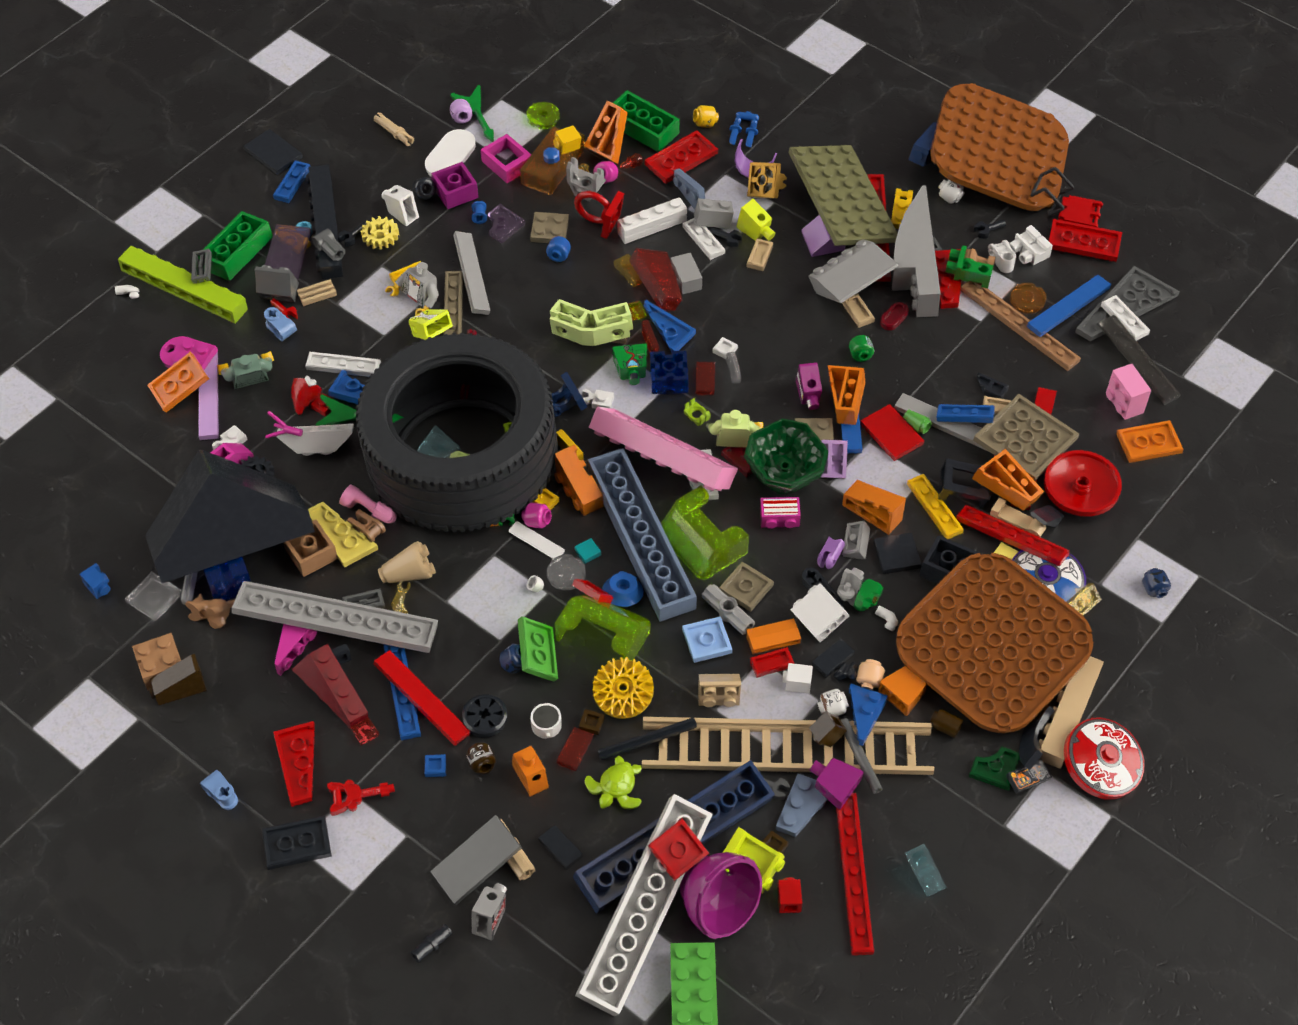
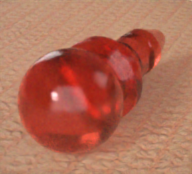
M638 153L632 154L627 158V161L622 162L620 168L640 166L643 163V158Z

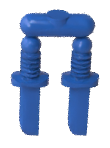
M749 111L737 112L734 124L729 128L731 131L729 143L735 145L737 135L742 131V127H740L741 120L751 121L750 127L746 128V133L748 134L746 146L751 148L754 136L758 134L756 127L759 116Z

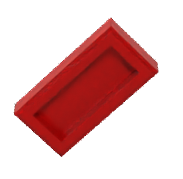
M574 579L572 586L597 602L611 604L613 600L612 595L588 580Z
M788 647L750 658V664L756 678L788 669L789 663L795 664Z

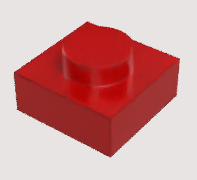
M320 395L310 404L311 409L325 417L331 412L320 399Z

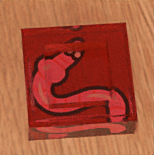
M369 717L351 727L361 746L379 736L378 730Z

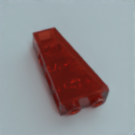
M636 248L629 259L634 270L657 306L661 309L675 311L682 300V296L668 253Z

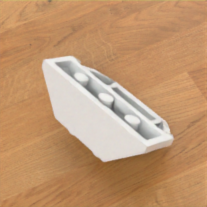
M354 424L300 426L295 428L303 429L301 437L288 433L276 437L297 454L309 456L314 453L328 455L336 452L353 432Z

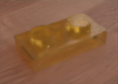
M629 254L614 261L615 268L632 287L648 280V275Z
M1088 583L1069 599L1067 603L1084 616L1102 599L1095 585Z

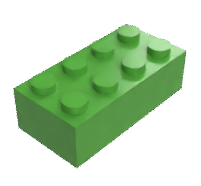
M715 942L670 943L672 1025H718Z

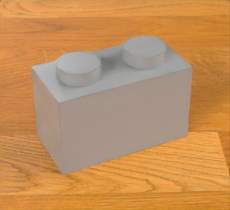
M698 198L694 212L696 226L729 229L734 214L732 202Z
M691 253L671 257V265L668 268L670 275L674 276L676 288H679L682 294L701 290L702 276Z

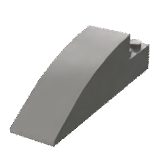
M926 185L922 186L899 226L893 259L898 264V267L892 271V291L910 290L911 296L914 297L912 309L916 310V317L938 316L941 294Z

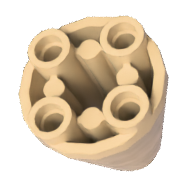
M419 541L414 542L384 563L378 569L382 582L396 583L431 578L432 574H435L436 571L433 563H429L427 558L429 555L427 546Z

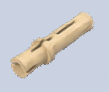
M377 113L380 117L374 116V121L390 132L396 140L402 141L406 146H410L408 142L413 144L414 138L406 133L404 128L398 127L382 113Z

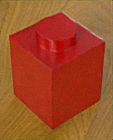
M788 877L779 880L777 888L779 913L801 912L802 893L800 879Z

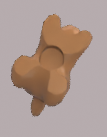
M200 593L199 597L185 603L192 612L188 615V618L193 621L208 619L212 628H221L226 624L230 608H232L235 600H204Z

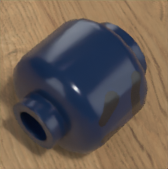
M1158 568L1145 572L1142 584L1150 597H1165L1171 589V582L1166 572Z
M512 644L502 651L499 656L501 667L511 674L517 673L522 669L519 644Z

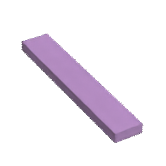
M218 351L204 370L209 380L199 387L200 440L219 438Z

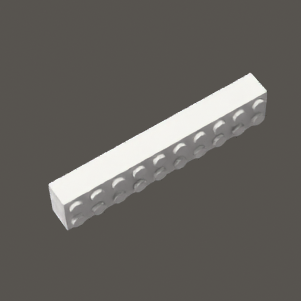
M674 794L669 798L647 845L682 818L700 841L712 817V813ZM646 846L575 995L613 1016L620 1014L684 877L683 874L674 881L648 846Z

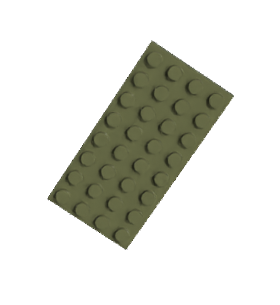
M851 145L790 147L788 153L835 246L856 245L860 240H868L875 244L896 242L898 233Z

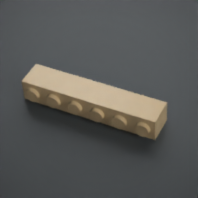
M1090 656L1082 669L1065 685V691H1060L1057 698L1059 706L1053 707L1054 712L1050 716L1053 719L1052 723L1047 722L1043 731L1046 737L1044 740L1040 739L1039 748L1043 753L1039 760L1042 759L1043 762L1061 769L1064 762L1065 740L1082 718L1104 661Z

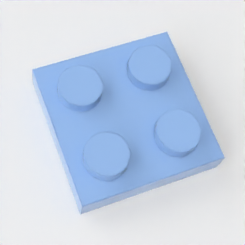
M721 616L682 626L694 663L732 653V647Z

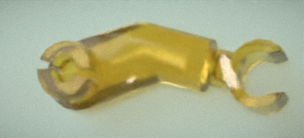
M401 580L397 586L398 592H396L391 605L393 611L408 614L403 601L405 593L408 592L411 584L408 582L407 589H403Z

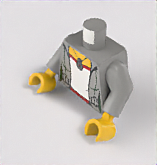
M424 262L418 263L413 268H408L395 281L396 284L394 286H387L385 292L388 293L393 290L390 296L395 297L399 294V288L401 287V291L423 307V309L418 308L415 315L429 310V308L431 309L439 296L437 278L427 270L428 265Z

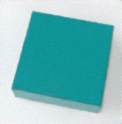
M592 538L575 546L576 553L585 564L601 556V551Z

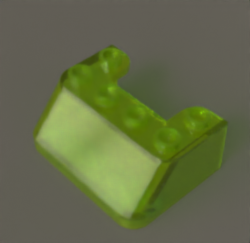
M702 485L676 500L661 522V525L677 556L698 578L708 579L748 553L749 535L738 526H732L721 532L699 509L709 500V494Z
M586 594L572 597L555 622L557 641L561 640L566 630L576 628L582 618L615 632L616 635L612 640V649L622 655L623 659L628 657L632 661L651 630L648 619L610 603L597 602Z

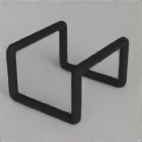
M1053 167L1039 175L1030 196L1033 197L1045 191L1055 201L1049 211V216H1052L1064 210V206L1059 201L1061 195L1073 190L1074 185L1058 168ZM1053 171H1056L1070 186V188L1060 192L1058 198L1045 187L1036 191L1042 177ZM1058 204L1060 208L1054 211L1056 205Z

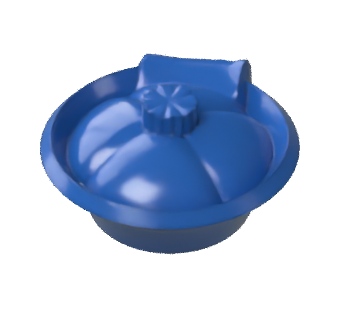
M619 571V573L609 578L602 587V590L612 595L613 600L611 604L620 607H628L638 603L644 593L637 577L623 571Z

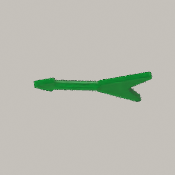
M477 85L470 97L451 93L453 100L464 99L470 104L472 114L476 116L484 130V136L491 142H494V130L490 129L481 113V86Z
M320 395V399L331 410V413L318 421L316 426L335 425L356 420L357 410L325 395ZM394 413L392 415V422L394 423L403 417Z

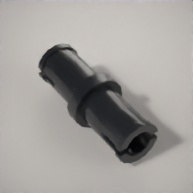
M443 924L432 935H427L424 941L410 952L413 959L420 963L429 953L438 950L439 945L449 936L453 935L451 929L446 924Z

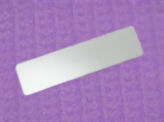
M518 521L509 529L511 534L554 560H558L565 552V549Z

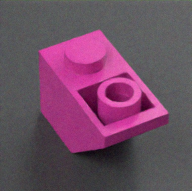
M222 443L210 452L240 465L242 464L241 459L247 461L248 456L251 458L254 456L242 443Z

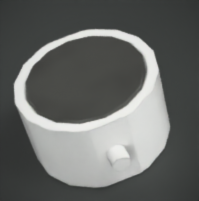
M550 703L539 704L531 712V728L538 737L544 739L552 738L560 732L562 726L561 713L555 705Z

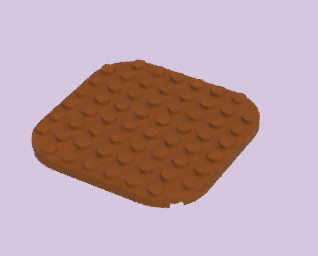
M974 83L959 84L950 88L943 98L931 146V158L933 163L937 164L940 168L939 172L957 184L1022 209L1040 211L1042 208H1049L1055 201L1045 191L1033 197L1030 194L1041 173L1056 167L1063 174L1069 138L1063 125L1051 113L977 86ZM1053 171L1042 177L1036 191L1045 187L1058 198L1062 178L1056 171Z
M977 553L963 559L906 615L897 632L896 646L899 657L904 665L973 723L991 732L1009 733L1027 726L1082 669L1091 655L1093 638L1091 627L1080 612L1016 562L997 553L982 555Z

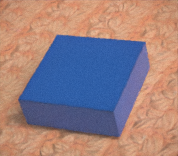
M446 754L425 755V777L446 776Z

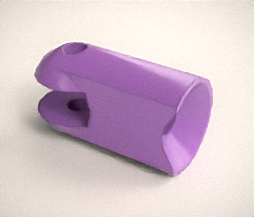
M831 537L827 539L817 558L820 568H823L826 564V568L831 569L835 565L845 546L842 539L834 540Z

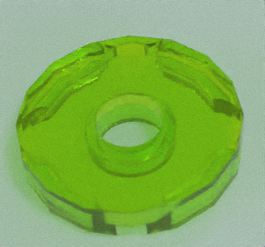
M549 102L535 103L528 108L526 113L528 123L532 127H538V129H549L555 126L560 118L559 109Z

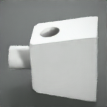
M398 185L383 191L382 198L385 200L388 212L402 224L408 226L419 218L412 191Z

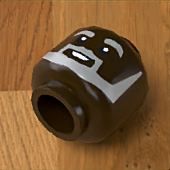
M475 743L466 753L470 768L476 773L486 774L495 766V754L487 743Z

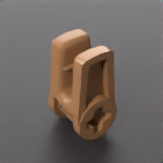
M360 509L356 511L358 521L352 517L347 519L355 530L363 533L371 542H374L379 534H383L386 531L384 525L378 519L371 517Z

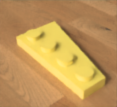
M324 502L308 509L311 521L317 520L335 545L337 557L344 568L378 550L377 544L369 541L363 533L355 530L348 521L345 522L338 513Z

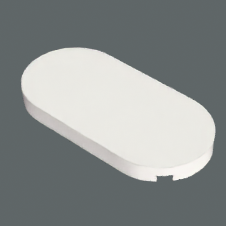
M462 129L448 132L425 160V169L428 175L432 177L431 173L459 162L464 163L475 150L474 135Z

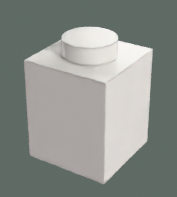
M789 663L788 671H783L782 683H786L785 691L810 694L813 666Z

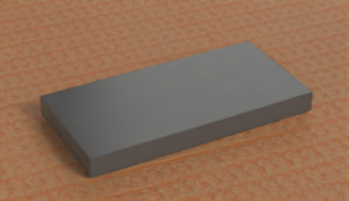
M495 815L430 872L452 902L457 905L520 851L522 847L501 819Z

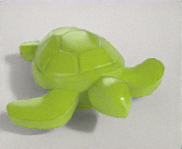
M617 756L615 758V765L608 768L602 774L600 783L596 782L591 776H586V788L594 795L603 793L599 799L602 809L609 807L613 802V798H617L620 806L624 809L638 808L641 805V799L629 797L627 794L633 790L635 784L634 775L639 774L642 767L636 764L631 766L629 762H624L622 757Z

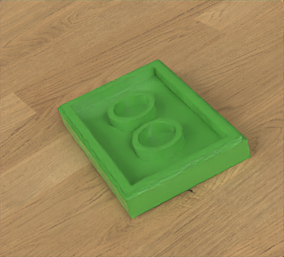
M521 616L518 619L522 671L553 682L558 679L553 627Z

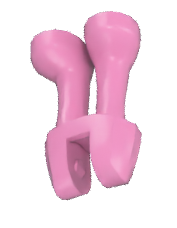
M352 484L344 490L340 498L339 504L352 508L359 503L372 512L371 516L387 524H391L397 519V514L392 508L380 501L378 503L374 502Z

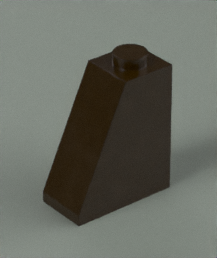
M195 654L186 657L152 677V687H149L152 699L156 698L158 705L207 691Z

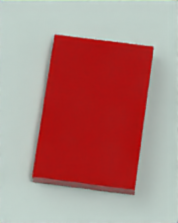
M890 404L860 421V425L894 461L924 445L922 437Z

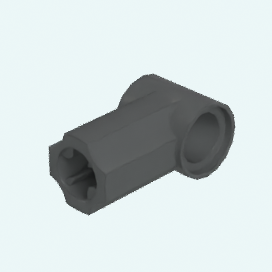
M327 228L312 237L316 248L320 251L323 250L332 260L339 261L343 258L345 249L336 241L331 230Z

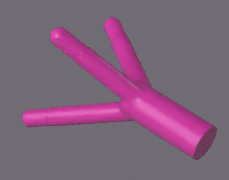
M268 411V415L279 423H274V426L282 430L267 434L266 438L285 433L300 437L303 435V429L287 426L271 411Z

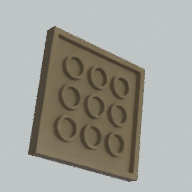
M1018 394L994 417L993 423H987L974 436L973 441L995 456L1006 449L1035 481L1058 455L1064 453L1078 439L1079 433Z

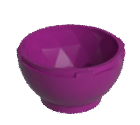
M732 852L705 856L685 872L680 884V893L689 918L697 929L713 939L727 937L739 931L755 913L762 892V877L754 860Z

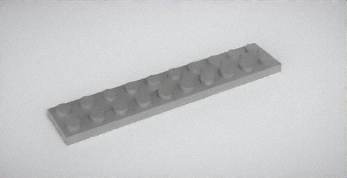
M243 581L232 606V614L426 653L430 652L438 626V620L247 581Z

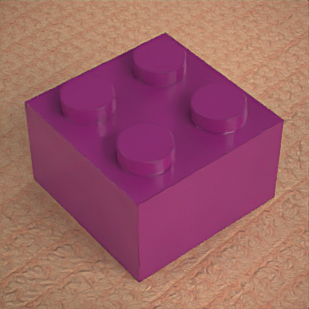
M463 162L431 173L432 180L436 185V193L447 209L478 198L477 182Z

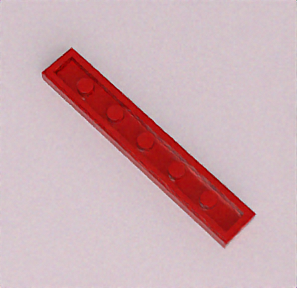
M965 505L956 516L958 522L1059 567L1069 555L1070 550L968 505Z
M390 650L374 660V665L454 746L470 735L471 731Z

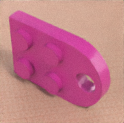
M179 336L170 339L163 345L160 351V358L164 365L170 368L191 351L205 370L218 349L215 345Z

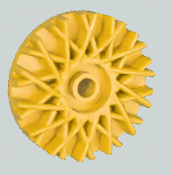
M620 657V660L613 658L612 662L607 661L605 666H601V670L598 669L597 675L594 676L592 690L598 707L604 713L614 718L626 719L639 715L649 706L654 693V685L649 670L646 669V666H642L640 661L636 662L635 659L632 661L628 657H625V659ZM622 687H626V688H627V689L624 690V691L620 690V688H622Z

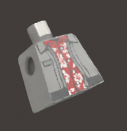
M496 883L493 888L484 887L472 909V934L489 940L493 939L505 912V892L507 889L504 885Z

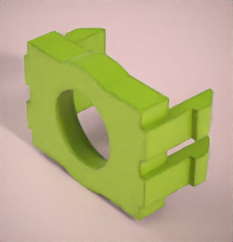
M695 398L684 404V414L697 426L702 425L711 418L710 412L695 402ZM700 411L702 415L699 418H695L692 416V413Z

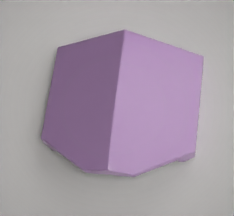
M821 440L829 452L824 472L820 478L846 479L848 441Z

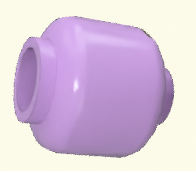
M457 99L451 103L449 111L456 123L464 124L471 119L472 109L466 100Z

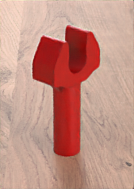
M275 298L270 301V304L279 309L287 318H289V315H292L298 319L297 310L294 306L286 308Z

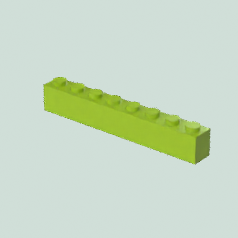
M130 246L118 258L121 271L236 324L248 310L246 300L242 295L235 294L227 288H222L214 282L206 281L205 279L204 282L200 283V281H197L196 284H193L190 272L184 268L174 266L168 261L161 260L155 255H150L140 248L137 249Z

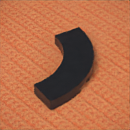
M1046 705L1025 727L1022 734L1019 757L1022 764L1029 770L1032 769L1043 754L1040 751L1037 737L1043 731L1045 724L1054 712V709L1049 705Z

